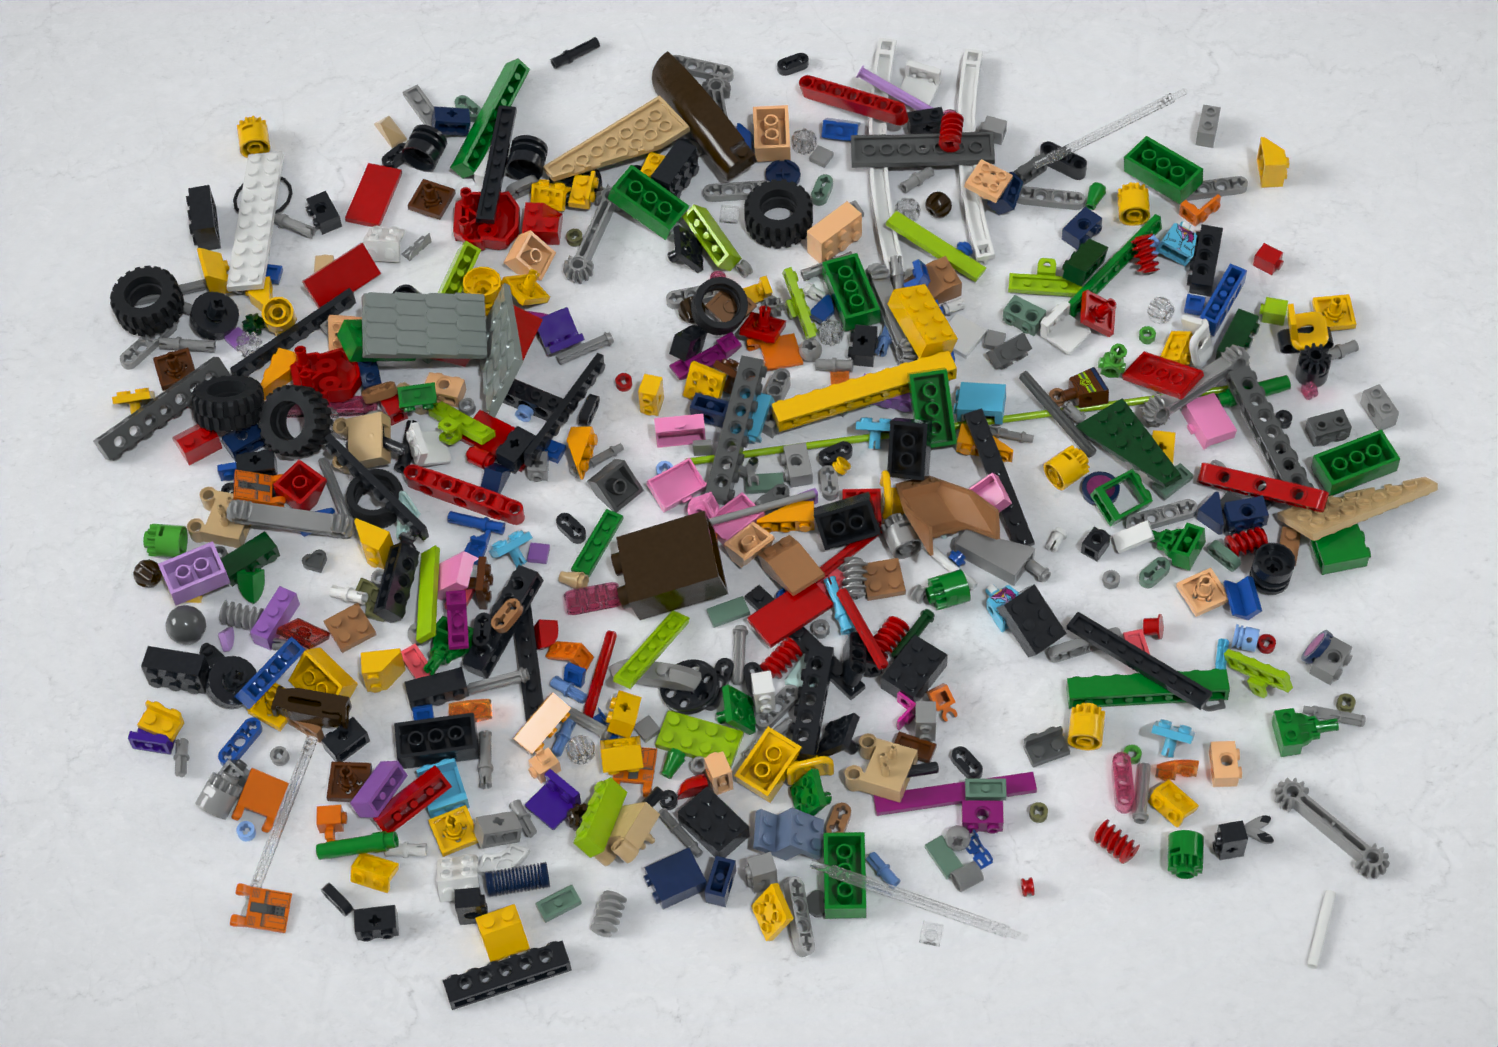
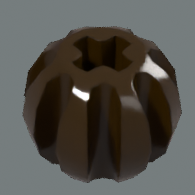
M937 191L928 196L925 207L931 216L944 218L951 211L952 202L945 193Z
M693 296L682 300L678 307L679 316L686 323H695L691 312ZM702 301V308L705 312V304Z
M148 559L140 561L135 566L133 577L138 585L144 588H151L161 581L162 573L158 563Z
M584 802L581 805L576 803L573 804V808H569L567 822L574 831H577L582 823L581 817L587 811L588 803Z

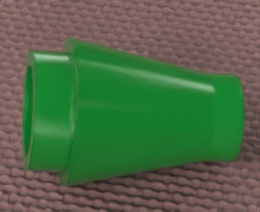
M1094 182L1090 185L1085 207L1095 210L1106 194V187L1103 184Z
M671 748L667 752L661 775L672 779L673 775L685 762L686 754L676 748Z

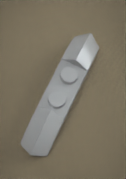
M629 659L621 660L609 666L613 678ZM654 662L636 684L692 692L696 689L702 677L701 672L686 666Z

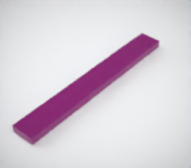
M1033 772L986 778L1006 779L1007 797L1037 793ZM965 782L905 790L900 803L874 795L876 814L880 816L962 804V800H965Z

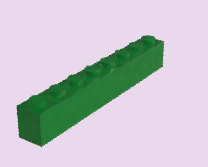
M519 58L506 63L450 167L462 179L474 175L491 145L498 107L512 105L530 71V68Z
M1216 668L1212 670L1180 672L1212 692V696L1208 701L1228 700L1230 687L1227 669ZM1140 673L1130 675L1114 674L1111 676L1094 675L1092 677L1074 676L1067 678L1066 691L1069 709L1082 703H1093L1097 707L1186 702Z

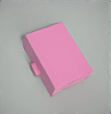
M1215 393L1196 398L1182 407L1181 413L1188 423L1187 428L1191 434H1195L1203 449L1235 437L1237 429Z
M703 414L654 418L657 448L691 445L694 440H706Z
M690 458L647 480L646 483L663 513L681 503L684 504L690 501L691 498L707 488V483L703 480Z
M994 473L989 474L969 488V490L974 491L997 508L999 512L1012 504L1001 480Z
M741 492L721 507L716 516L756 505ZM765 512L713 525L717 534V540L723 545L752 522L757 524V519L765 516Z
M463 551L439 564L437 599H445L446 591H458L468 588L474 561L478 560L477 557Z

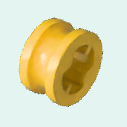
M841 456L832 463L833 468L841 475H845L847 470L851 468L850 463Z

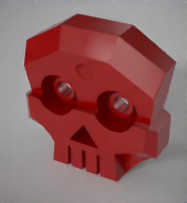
M463 187L460 190L461 200L455 203L453 233L455 241L463 243L468 241L480 248L481 251H484L485 248L494 250L507 248L519 235L520 208L509 191L500 193L495 223L486 224L476 223L481 192H471V189L468 187Z
M297 346L294 349L296 361L290 365L293 385L314 388L315 391L323 394L322 398L327 399L329 405L330 402H345L353 398L362 385L358 362H349L342 347L324 353L313 352L307 354L306 347Z

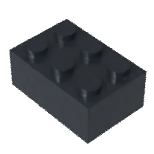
M678 139L651 175V179L680 198L681 192L689 186L690 180L699 171L697 147Z
M210 185L188 188L189 196H186V202L190 210H187L189 221H191L189 229L190 234L193 235L194 245L207 250L221 249L217 209Z
M896 417L890 420L887 465L890 477L923 481L929 478L933 421Z
M869 492L814 508V518L825 550L881 535L880 524Z
M1035 584L1024 588L996 608L1028 657L1039 654L1067 634Z
M914 635L881 676V689L897 698V693L900 691L913 702L920 701L947 667L948 654Z
M152 646L147 647L141 668L149 685L154 688L165 687L173 691H188L191 694H206L205 678L210 667L205 655Z
M708 786L677 812L679 823L714 857L726 858L750 837L749 826Z

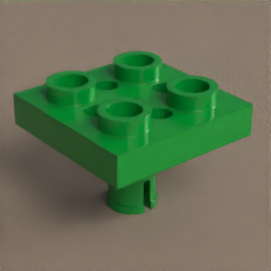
M729 684L722 687L724 710L716 713L718 722L720 724L726 722L748 735L756 733V719L754 717L752 697Z
M811 768L790 787L795 809L815 816L832 801L831 793L823 791L818 769Z

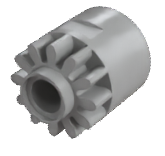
M901 513L892 514L885 520V524L881 525V531L894 558L905 559L915 555L922 549L923 543L905 513L903 515Z
M225 771L221 775L213 772L195 804L204 811L226 820L243 787L237 783L238 779Z

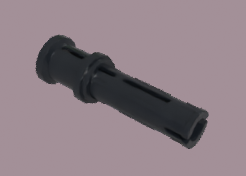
M411 420L406 422L402 443L408 446V453L404 456L397 454L398 461L394 466L395 471L404 474V469L410 465L413 459L409 443L406 439V431L410 427Z

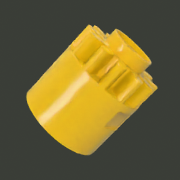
M255 116L245 117L244 121L240 120L239 125H237L241 154L248 158V154L270 152L266 120H262L261 117L256 118Z
M1129 182L1127 185H1122V189L1119 188L1117 194L1119 220L1129 226H1138L1146 223L1150 218L1148 188H1145V184L1140 186L1139 182Z
M273 297L267 300L262 307L263 320L269 332H273L275 336L295 325L297 321L292 304L283 297Z
M1072 445L1045 462L1043 469L1048 480L1058 490H1064L1087 474L1090 466L1088 465L1089 460L1086 454Z
M1082 703L1072 707L1068 732V743L1070 746L1087 751L1096 750L1102 746L1105 711H1101V707H1097L1093 703Z

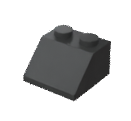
M614 459L587 481L595 495L616 513L644 491L625 460Z

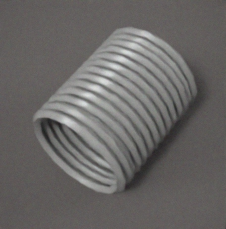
M975 861L967 863L950 873L952 882L959 892L967 890L984 880L983 873Z

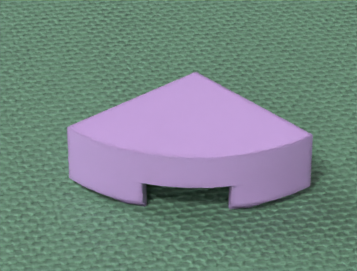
M228 627L218 633L223 652L230 651L233 647V627Z

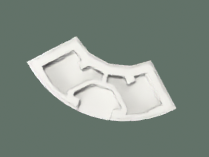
M512 843L500 853H484L478 865V874L485 876V872L491 870L492 876H494L493 871L495 870L496 876H498L497 870H499L501 875V869H503V874H505V868L508 873V868L512 871V867L515 869V867L520 866L530 853V849Z

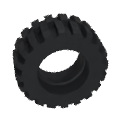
M772 179L771 182L765 181L761 183V186L757 185L753 188V192H749L744 204L746 230L752 239H756L757 243L765 244L769 248L772 246L776 247V249H781L784 246L788 248L792 244L800 243L801 239L807 237V230L812 227L813 203L809 193L801 185L797 186V183L793 181L787 182L786 179H781V181ZM774 208H785L793 212L790 217L781 220L770 219L764 215L767 211Z
M150 265L144 266V268L136 267L135 270H129L125 273L124 277L121 276L117 280L118 283L114 284L113 291L110 293V305L119 324H121L125 331H129L133 335L138 334V336H155V333L161 334L165 332V329L173 327L174 322L177 323L180 318L179 314L183 313L185 303L175 277L168 270L157 266L152 268ZM147 295H160L159 299L150 306L144 308L134 307L141 298Z
M244 375L214 377L203 381L202 384H198L191 393L194 420L203 429L215 430L216 432H231L232 430L238 431L242 430V428H249L260 421L258 415L259 411H262L261 404L264 401V392L259 381L252 377Z
M283 385L274 389L273 393H269L266 396L267 401L262 402V411H259L258 415L260 417L258 428H261L262 432H260L262 439H266L264 442L267 447H272L271 450L273 452L279 453L282 456L291 457L310 456L314 452H318L322 448L321 445L326 444L324 437L331 433L330 425H333V419H330L332 411L331 408L327 407L329 405L327 399L322 398L323 394L315 391L312 387L302 385ZM295 404L299 405L304 414V427L296 438L289 433L287 428V415Z

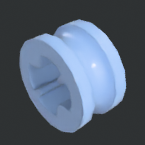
M522 404L518 406V410L515 412V416L523 422H529L534 414V411L529 406Z
M669 461L659 462L656 466L657 475L662 473L664 468L668 470L673 465Z
M243 821L236 828L237 834L242 841H251L256 835V829L250 821ZM245 828H249L250 832L244 835L243 830L245 831Z

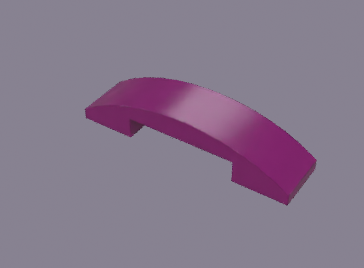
M731 332L717 339L716 345L687 361L680 359L670 364L669 367L679 380L687 379L691 362L696 361L714 368L713 365L716 360L728 359L742 347V344Z
M466 590L446 591L449 650L469 649Z

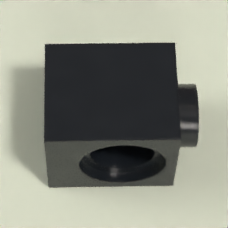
M1093 527L1082 542L1081 553L1098 562L1110 545L1111 535L1103 529Z

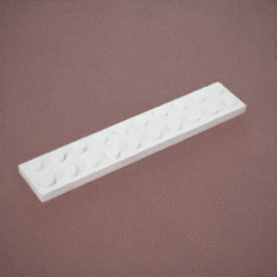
M282 151L248 154L228 274V292L264 289L284 160Z

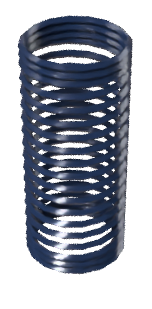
M537 863L538 876L536 865L533 864V874L532 865L530 864L531 878L528 865H526L527 877L525 866H522L523 876L521 866H519L520 880L517 867H515L516 879L514 868L512 867L513 882L510 868H508L509 881L505 868L506 885L503 869H501L502 884L499 870H497L498 883L495 870L493 871L495 886L492 871L485 872L488 896L493 897L497 896V894L500 896L501 893L502 895L505 893L508 895V890L510 894L512 891L513 893L516 891L519 893V889L521 892L523 889L526 892V890L530 891V887L531 890H534V888L537 890V885L539 889H541V886L543 889L550 887L547 863H540V866Z

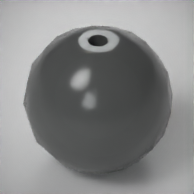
M178 606L167 617L165 623L166 632L176 643L183 645L194 644L202 638L206 630V619L202 612L193 606Z

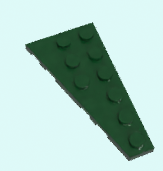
M1123 398L1076 425L1089 440L1095 441L1117 458L1128 462L1136 470L1147 474L1150 479L1164 488L1182 479L1179 471Z

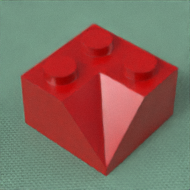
M525 202L522 233L531 230L547 245H560L563 214L545 203Z
M299 459L273 486L276 496L285 497V503L293 509L310 511L318 503L327 479Z

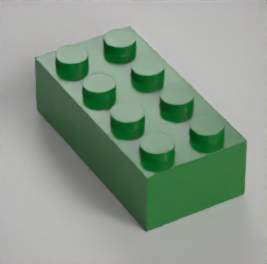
M1145 136L1124 156V172L1180 205L1203 183V168L1148 136Z
M630 165L611 188L607 198L664 240L670 236L673 228L682 221V216L690 207L633 165Z
M854 253L822 262L823 278L845 332L854 330L856 324L872 325L879 323L880 308L858 254Z
M362 319L344 320L337 334L349 362L416 360V358H363Z
M944 367L907 373L913 419L933 421L931 448L957 444L947 369Z
M1381 429L1314 455L1311 469L1324 490L1329 493V496H1333L1396 472L1400 457Z
M865 832L824 833L825 919L866 918Z

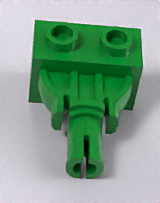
M1186 523L1183 529L1172 531L1165 529L1161 532L1152 530L1155 539L1151 540V542L1157 543V549L1164 551L1165 555L1172 559L1173 566L1190 571L1206 543L1205 528Z
M442 616L436 623V636L433 637V648L429 653L432 658L424 666V671L434 675L440 665L449 664L454 659L461 656L464 657L473 645L474 628L468 626L469 649L449 650L447 617Z
M1294 708L1275 710L1271 722L1280 756L1301 754L1302 747L1307 746L1312 740L1320 739V733L1338 731L1339 724L1336 723L1338 721L1337 718L1319 721L1316 716L1295 713Z

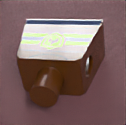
M1095 367L1070 377L1069 388L1061 391L1064 402L1073 399L1079 408L1109 403V389Z

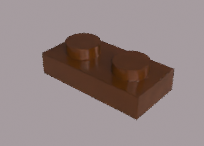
M900 731L894 742L895 744L918 750V761L924 763L931 762L937 748L936 743Z

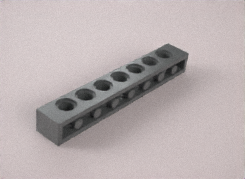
M741 355L705 494L712 492L719 505L727 504L735 496L733 488L734 484L739 481V465H743L744 462L743 450L744 447L747 448L748 431L752 430L754 422L752 419L753 412L756 413L758 408L757 396L762 393V377L765 378L767 374V367L763 359ZM749 376H755V379L752 381L746 380ZM745 393L751 394L750 397L746 399L742 398V395ZM739 411H746L743 416L737 415ZM741 428L740 433H732L734 429ZM730 446H737L736 450L728 451ZM727 463L732 464V467L729 469L723 468ZM721 481L728 482L724 487L718 486Z
M212 357L93 440L104 458L107 460L112 459L113 461L122 456L121 452L125 449L130 450L134 448L138 440L148 438L153 434L152 431L155 428H162L172 416L176 418L183 413L182 409L187 406L191 407L192 392L190 387L193 383L196 386L202 384L207 373H210L212 378L224 375L231 376L219 357ZM177 394L182 396V401L179 404L175 401ZM163 404L167 407L165 414L160 412V407ZM150 415L152 422L146 425L145 417ZM132 426H135L137 432L132 436L129 430ZM119 436L122 440L121 444L115 446L114 440Z
M1247 365L1228 372L1225 381L1274 478L1314 488L1313 484L1309 483L1305 468L1300 466L1298 455L1295 450H1292L1287 434H1284L1280 420L1275 417L1273 406L1267 401L1265 390L1259 385L1255 371L1251 370L1250 366ZM1259 418H1264L1266 421H1261ZM1268 434H1272V435H1274L1275 437H1274V438L1269 437ZM1276 450L1282 451L1283 454L1277 453ZM1284 466H1288L1292 470H1287L1284 468ZM1297 493L1295 499L1300 500L1304 493Z

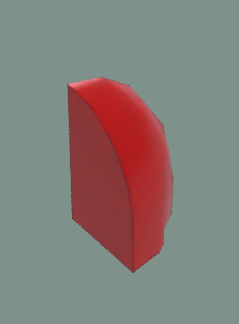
M539 619L534 626L537 649H546L555 643L559 631L558 620Z
M705 774L685 779L678 789L677 800L694 797L706 788L708 782Z

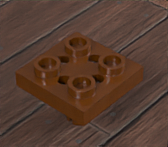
M423 179L407 205L408 210L441 220L456 194L455 189Z
M188 347L153 358L163 391L195 370Z
M723 358V360H716L713 367L728 374L723 391L731 394L739 362L730 358L729 360ZM749 376L746 380L752 381L755 379V376Z
M479 556L477 577H470L469 585L466 589H475L479 609L487 610L488 602L492 600V592L489 589L490 585H493V574H491V564H488L487 557Z
M332 761L327 801L351 802L371 775L372 764Z

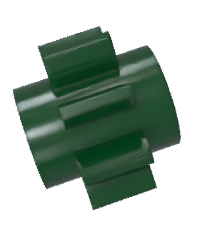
M258 313L246 315V320L242 321L243 331L249 333V336L262 334L261 330L266 328L263 318Z

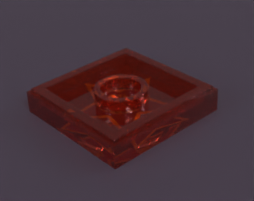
M300 618L278 627L276 633L286 639L292 636L301 646L307 649H311L329 640L330 637L328 631Z

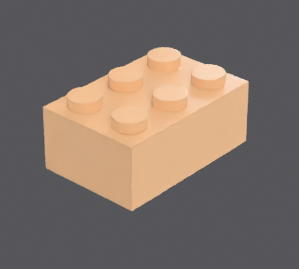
M788 105L753 107L754 147L757 162L791 160Z
M846 201L807 230V253L821 263L832 259L839 252L846 250L851 243L858 241L862 236V213Z

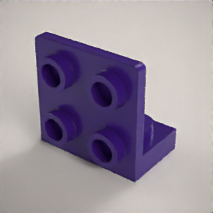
M568 307L541 317L543 320L538 333L547 355L585 340L582 333L578 334Z
M139 728L137 732L130 731L128 735L132 748L171 755L175 740L173 743L170 742L169 738L164 734L154 735Z
M549 769L545 773L546 784L525 804V807L549 828L555 830L567 818L569 808H573V804H581L580 793L553 770Z

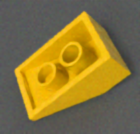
M768 726L734 775L737 783L771 803L787 777L786 771L788 767L795 762L802 747Z

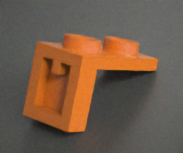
M1217 194L1200 210L1194 204L1184 200L1180 205L1179 215L1196 227L1200 222H1205L1212 212L1215 213L1220 208L1221 196Z
M555 641L549 647L546 654L547 659L570 661L572 664L585 668L586 671L594 658L582 643Z

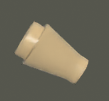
M561 571L559 582L580 591L587 588L589 577L584 572Z

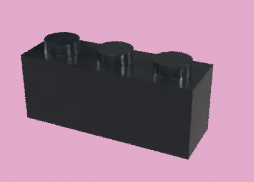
M462 667L404 682L411 710L413 707L432 704L439 706L446 702L462 700L469 696Z

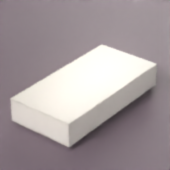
M1148 520L1112 535L1119 554L1155 539Z

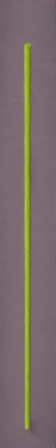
M1228 385L1213 387L1199 397L1211 393H1220L1229 387ZM1155 395L1124 399L1128 406L1145 404L1144 402H1148L1149 397H1154ZM1118 400L1109 401L1108 404L1096 405L1084 408H1079L1078 406L1075 407L1081 412L1097 411L1105 409L1106 407L1110 406ZM1047 410L1004 415L1003 423L1052 417V415ZM995 417L986 418L988 425L995 424ZM966 421L954 422L955 430L960 429L961 423L967 424ZM890 431L881 432V440L889 439ZM870 434L806 442L807 450L830 447L842 441L849 442L850 444L868 442ZM787 445L743 451L744 458L784 453L783 446ZM715 455L693 457L690 459L694 465L713 463Z

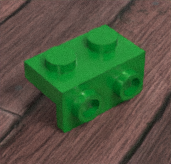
M435 382L397 387L399 408L404 410L405 413L414 412L415 408L422 407L423 410H430L438 405Z

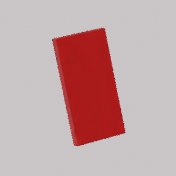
M368 163L345 216V221L370 227L381 226L402 176V169Z
M360 243L304 279L302 283L319 309L348 288L353 292L379 276L381 272L365 245Z
M1145 351L1122 374V378L1125 381L1181 400L1204 376L1202 370Z
M479 410L473 419L495 430V437L481 445L462 434L460 441L472 447L477 445L488 450L497 459L496 450L498 446L506 441L508 434L514 431L515 427ZM523 464L518 471L522 472L526 465Z
M814 583L794 596L788 591L747 617V621L767 645L772 648L834 607V603Z

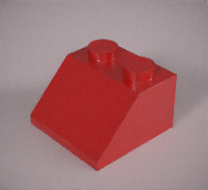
M198 424L172 437L189 466L222 449L219 436L215 430L203 429Z

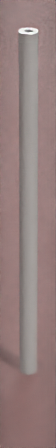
M814 490L709 519L712 525L815 498L816 495Z

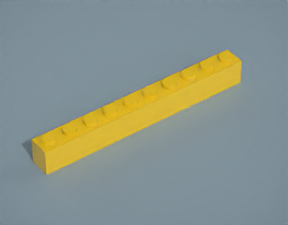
M950 351L938 352L929 357H921L909 363L905 362L899 366L885 368L879 372L868 373L856 379L852 378L846 382L832 384L826 388L815 389L809 393L795 395L786 400H778L771 404L772 415L779 432L910 393L907 373L945 367L948 373V381L957 378V367Z

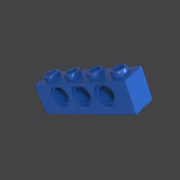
M1231 263L1199 317L1200 319L1208 320L1210 335L1214 337L1246 279L1247 270Z
M291 636L235 697L250 709L306 649Z

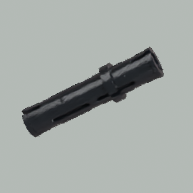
M593 37L550 59L554 69L566 63L570 64L574 59L599 48L600 43L596 37Z

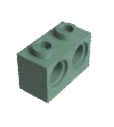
M1016 295L1012 297L1003 310V321L1006 324L1014 326L1032 336L1037 334L1041 328L1040 323L1046 316V310Z

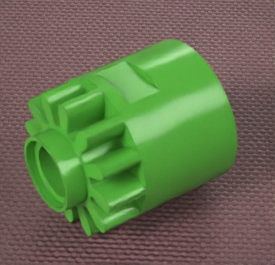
M150 524V529L145 531L143 545L144 548H147L149 556L173 558L186 553L188 544L186 526Z

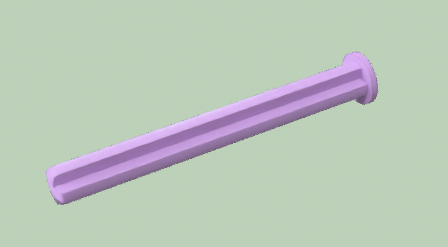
M864 66L861 67L856 78L859 77L915 110L933 108L865 69Z

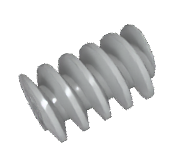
M845 557L844 561L846 563L843 567L846 571L843 572L845 578L842 580V583L846 586H843L842 589L846 588L852 599L866 596V593L861 592V589H865L867 586L861 584V582L867 581V578L863 577L862 574H866L868 571L862 569V567L868 566V563L858 557Z
M226 600L220 610V622L224 625L228 624L229 626L252 630L264 609L260 608L257 613V607L253 606L251 611H249V605H245L244 609H242L241 603L235 608V602L232 601L228 606Z
M606 890L600 897L601 901L598 903V909L596 910L591 930L597 935L611 937V932L615 933L618 931L613 925L620 924L617 918H621L622 913L618 910H624L625 906L621 903H626L627 898L617 892Z

